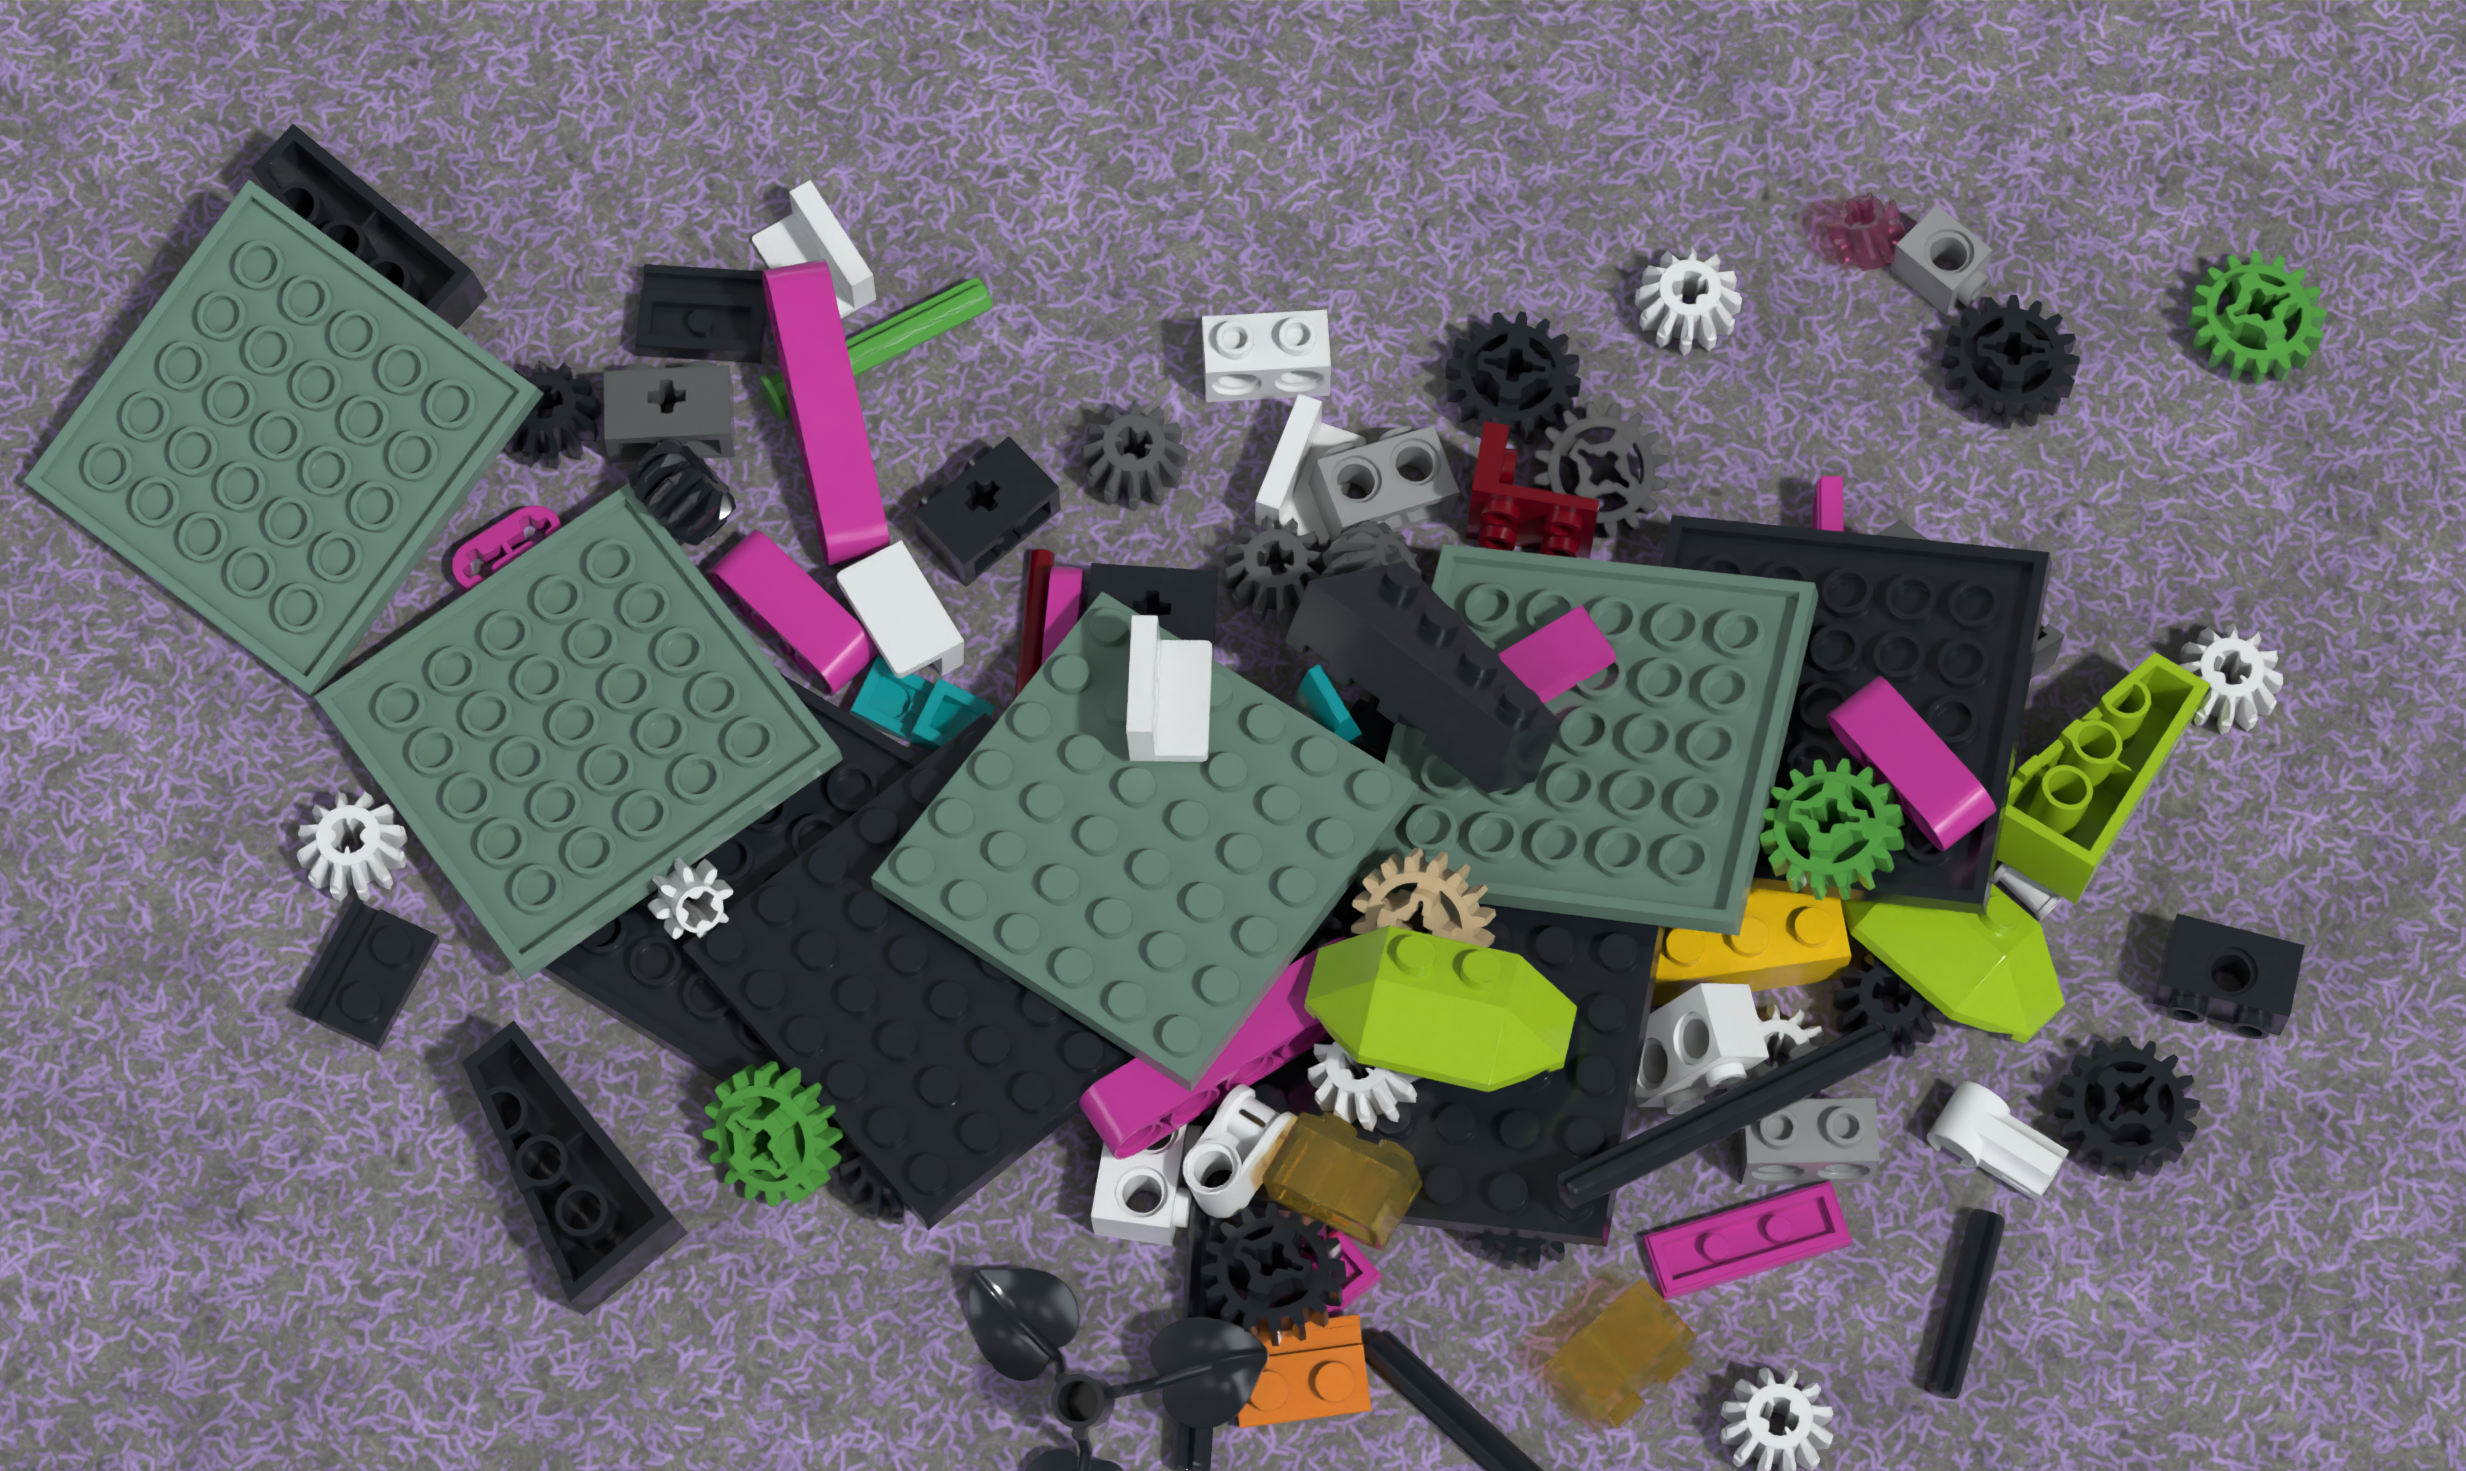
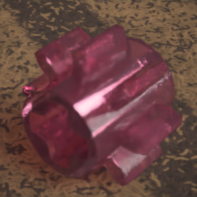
M1872 193L1854 196L1846 202L1842 201L1838 212L1839 220H1832L1826 224L1838 262L1843 264L1852 260L1857 267L1862 269V272L1892 263L1894 261L1895 244L1906 235L1896 202L1891 200L1882 204L1877 197L1872 196Z

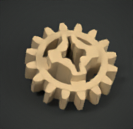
M1414 848L1405 857V862L1395 853L1381 864L1382 871L1374 869L1363 880L1362 883L1368 891H1362L1353 900L1352 906L1358 911L1365 913V915L1361 916L1351 926L1353 933L1362 935L1389 925L1424 933L1425 928L1430 930L1427 934L1488 948L1494 942L1495 935L1481 927L1488 925L1496 916L1495 909L1479 906L1478 900L1485 894L1488 888L1485 884L1470 887L1465 880L1471 869L1468 864L1462 865L1453 872L1447 868L1448 853L1441 851L1430 863H1426L1422 849ZM1418 883L1417 888L1413 892L1403 889L1397 894L1391 892L1392 889L1399 885ZM1423 906L1422 913L1420 914L1417 911Z

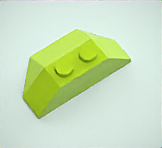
M1993 883L1986 915L1853 899L1843 900L1840 898L1843 915L1850 934L1951 1020L1988 1032L2009 1034L2010 1039L2026 1044L2065 1005L2041 924Z
M1389 925L1319 948L1304 1009L1314 1019H1319L1330 1036L1357 1063L1491 1092L1527 1080L1545 1070L1549 1073L1563 1068L1577 1006L1521 955Z

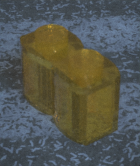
M1301 1112L1262 1176L1269 1196L1299 1214L1326 1223L1342 1234L1364 1245L1384 1251L1423 1185L1418 1170L1413 1164L1415 1161L1414 1157L1400 1145L1386 1139H1381L1378 1145L1358 1139L1356 1137L1358 1134L1357 1130L1349 1122L1335 1114L1325 1112L1320 1118Z
M1642 1278L1618 1297L1593 1322L1561 1347L1545 1363L1543 1375L1596 1433L1609 1422L1616 1430H1619L1646 1405V1402L1640 1397L1646 1389L1658 1379L1667 1387L1690 1368L1695 1359L1689 1352L1694 1348L1698 1336L1651 1285Z

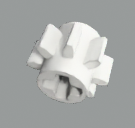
M678 857L675 858V871L665 878L657 875L653 876L652 880L658 886L659 899L650 902L648 908L657 919L666 918L664 929L672 938H679L685 929L694 932L701 938L718 922H728L729 918L723 912L722 900L730 897L733 894V890L724 880H715L717 869L708 860L704 859L694 869L687 866ZM689 896L695 900L692 902L686 898Z

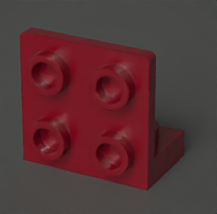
M1484 421L1471 492L1466 538L1478 540V545L1487 549L1513 551L1516 546L1540 550V554L1590 559L1599 500L1514 485L1518 450L1506 448L1509 425Z

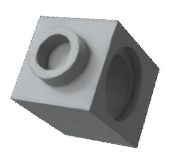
M1936 204L1896 244L1890 270L1947 315L1960 301L1966 306L1973 304L1987 288L1991 277L1987 275V270L1993 250ZM1940 259L1949 260L1956 264L1959 269L1953 271L1942 270L1933 261Z

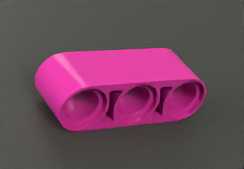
M757 529L751 531L707 572L715 588L720 593L726 589L741 604L737 609L763 634L769 630L784 644L780 650L807 676L813 672L828 686L823 691L830 696L835 695L879 655L878 648L865 628L769 537Z
M1877 676L1826 715L1830 727L1844 747L1864 769L1868 766L1874 769L1879 785L1889 782L1895 795V803L1900 805L1901 810L1940 851L1944 852L1996 812L1994 802L1977 778L1883 677Z

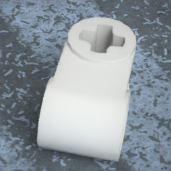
M1245 1084L1238 1085L1226 1096L1218 1108L1214 1119L1194 1147L1187 1153L1183 1162V1175L1196 1202L1206 1214L1216 1218L1234 1216L1249 1204L1250 1199L1273 1167L1289 1152L1300 1128V1118L1289 1111L1279 1114L1255 1099V1091ZM1218 1170L1232 1171L1229 1180L1223 1185L1216 1188L1204 1186L1207 1178L1212 1173Z

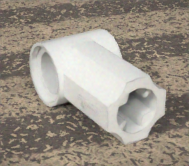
M1962 1081L1928 1132V1142L1937 1151L1943 1146L1961 1157L1963 1160L1960 1165L1972 1169L1979 1166L2038 1202L2055 1177L2069 1151L2011 1116L2008 1105L1989 1089L1971 1081Z

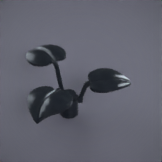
M979 1269L971 1274L968 1296L969 1314L973 1332L983 1356L988 1362L992 1363L993 1368L1007 1378L1018 1381H1030L1037 1378L1045 1370L1051 1359L1054 1362L1057 1373L1055 1375L1057 1385L1051 1397L1052 1410L1062 1424L1073 1428L1072 1438L1077 1441L1080 1449L1079 1456L1064 1449L1047 1451L1032 1461L1025 1471H1124L1120 1465L1112 1461H1091L1093 1448L1088 1436L1089 1428L1098 1427L1110 1418L1115 1407V1399L1163 1388L1164 1406L1176 1421L1196 1429L1218 1427L1236 1417L1247 1405L1269 1360L1266 1346L1253 1334L1245 1332L1242 1327L1220 1319L1192 1317L1171 1323L1162 1329L1152 1340L1150 1358L1160 1376L1110 1386L1106 1380L1097 1375H1070L1066 1358L1058 1350L1074 1339L1080 1323L1078 1302L1069 1286L1057 1276L1036 1269Z

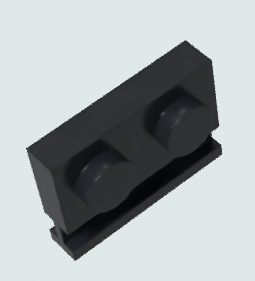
M644 264V284L641 291L635 344L637 355L761 363L767 313L762 271Z
M354 898L293 1007L295 1014L379 1052L440 942L438 935L382 909L378 911L365 905L362 900Z

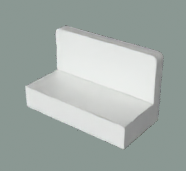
M811 180L789 191L792 214L752 237L753 245L768 268L773 269L825 259L830 270L840 318L876 300L872 272Z
M1298 394L1255 501V524L1261 526L1262 519L1268 515L1274 522V529L1283 530L1285 523L1294 518L1298 523L1297 537L1315 531L1319 538V546H1326L1330 538L1309 486V480L1316 460L1320 459V456L1325 451L1337 445L1353 443L1358 448L1365 446L1367 441L1363 436L1321 423L1322 401ZM1351 483L1338 485L1340 491L1347 496Z
M902 540L838 572L837 583L895 677L903 678L932 662L941 676L963 665L964 640Z
M1132 615L1126 724L1130 761L1204 762L1208 759L1212 644L1207 640H1161L1158 616Z

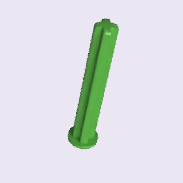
M972 278L846 340L853 376L856 377L990 311L993 304L988 289L979 278ZM782 372L769 379L764 374L758 376L757 382L760 391L779 422L786 419L785 412L790 410Z

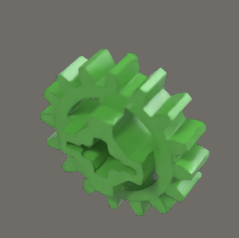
M2259 251L2252 252L2247 265H2242L2234 254L2227 257L2223 272L2211 266L2206 272L2203 281L2204 285L2196 286L2191 300V304L2195 307L2191 309L2187 320L2188 327L2200 329L2196 333L2193 346L2195 349H2205L2208 347L2212 349L2207 364L2210 368H2215L2223 362L2231 365L2229 371L2230 380L2236 381L2244 370L2251 372L2255 385H2261L2266 371H2272L2275 377L2282 382L2287 379L2291 364L2303 370L2307 366L2312 354L2310 350L2317 351L2324 335L2320 328H2322L2327 316V309L2314 307L2318 302L2321 290L2319 286L2303 288L2301 284L2307 272L2304 268L2301 267L2291 274L2283 270L2285 265L2284 256L2278 255L2270 266L2263 264ZM2228 294L2230 298L2229 306L2225 307L2224 313L2218 316L2217 304ZM2296 320V334L2287 342L2285 339L2286 327L2290 325L2291 321Z
M1842 758L1836 772H1827L1821 759L1815 760L1813 776L1805 778L1802 773L1793 769L1789 772L1793 787L1789 791L1775 786L1771 789L1770 793L1777 809L1768 808L1764 810V829L1767 831L1759 835L1764 853L1771 854L1768 860L1775 876L1787 873L1786 878L1790 890L1796 893L1807 882L1811 883L1815 900L1822 901L1828 887H1837L1842 899L1846 900L1850 899V884L1859 881L1868 890L1875 888L1871 874L1875 868L1885 872H1892L1894 864L1887 850L1895 851L1904 848L1901 830L1897 829L1905 824L1900 805L1893 804L1896 799L1892 786L1889 782L1877 786L1878 782L1873 768L1868 766L1857 776H1854L1849 759ZM1855 799L1865 804L1872 811L1875 819L1869 818L1867 810L1855 809ZM1790 840L1796 841L1798 848L1809 850L1810 859L1807 860L1799 855L1791 846Z
M770 1061L758 1070L753 1064L748 1065L718 1085L715 1089L718 1098L706 1105L704 1110L716 1122L703 1130V1138L717 1141L719 1147L709 1157L711 1163L725 1162L730 1168L726 1173L724 1182L730 1185L739 1179L746 1183L745 1198L750 1201L765 1191L766 1200L771 1207L777 1206L787 1198L792 1204L798 1203L831 1179L828 1170L837 1165L842 1157L830 1146L843 1138V1131L835 1127H829L827 1119L836 1112L835 1105L820 1106L816 1100L822 1086L817 1082L805 1089L800 1085V1069L794 1067L781 1076L780 1069L775 1061Z

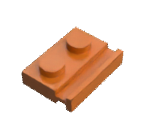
M1359 1314L1328 1317L1329 1323L1325 1327L1319 1326L1310 1320L1305 1323V1340L1299 1341L1292 1331L1288 1330L1282 1332L1279 1346H1272L1269 1332L1260 1331L1257 1338L1266 1346L1269 1360L1247 1405L1237 1415L1239 1428L1372 1411Z

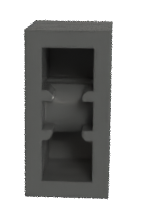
M692 361L678 368L655 369L647 364L635 363L625 365L619 370L603 371L604 440L610 463L639 461L650 449L657 447L667 438L677 440L684 446H689L699 458L735 457L734 397L729 365L717 366L709 361ZM674 403L673 412L664 413L665 405Z

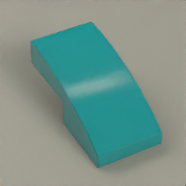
M877 656L849 714L877 730L928 751L935 752L985 712L991 717L996 706L941 678H938L935 684L913 673L903 678H897L886 661Z
M1318 664L1308 670L1298 688L1294 709L1347 742L1361 735L1360 729L1321 665Z

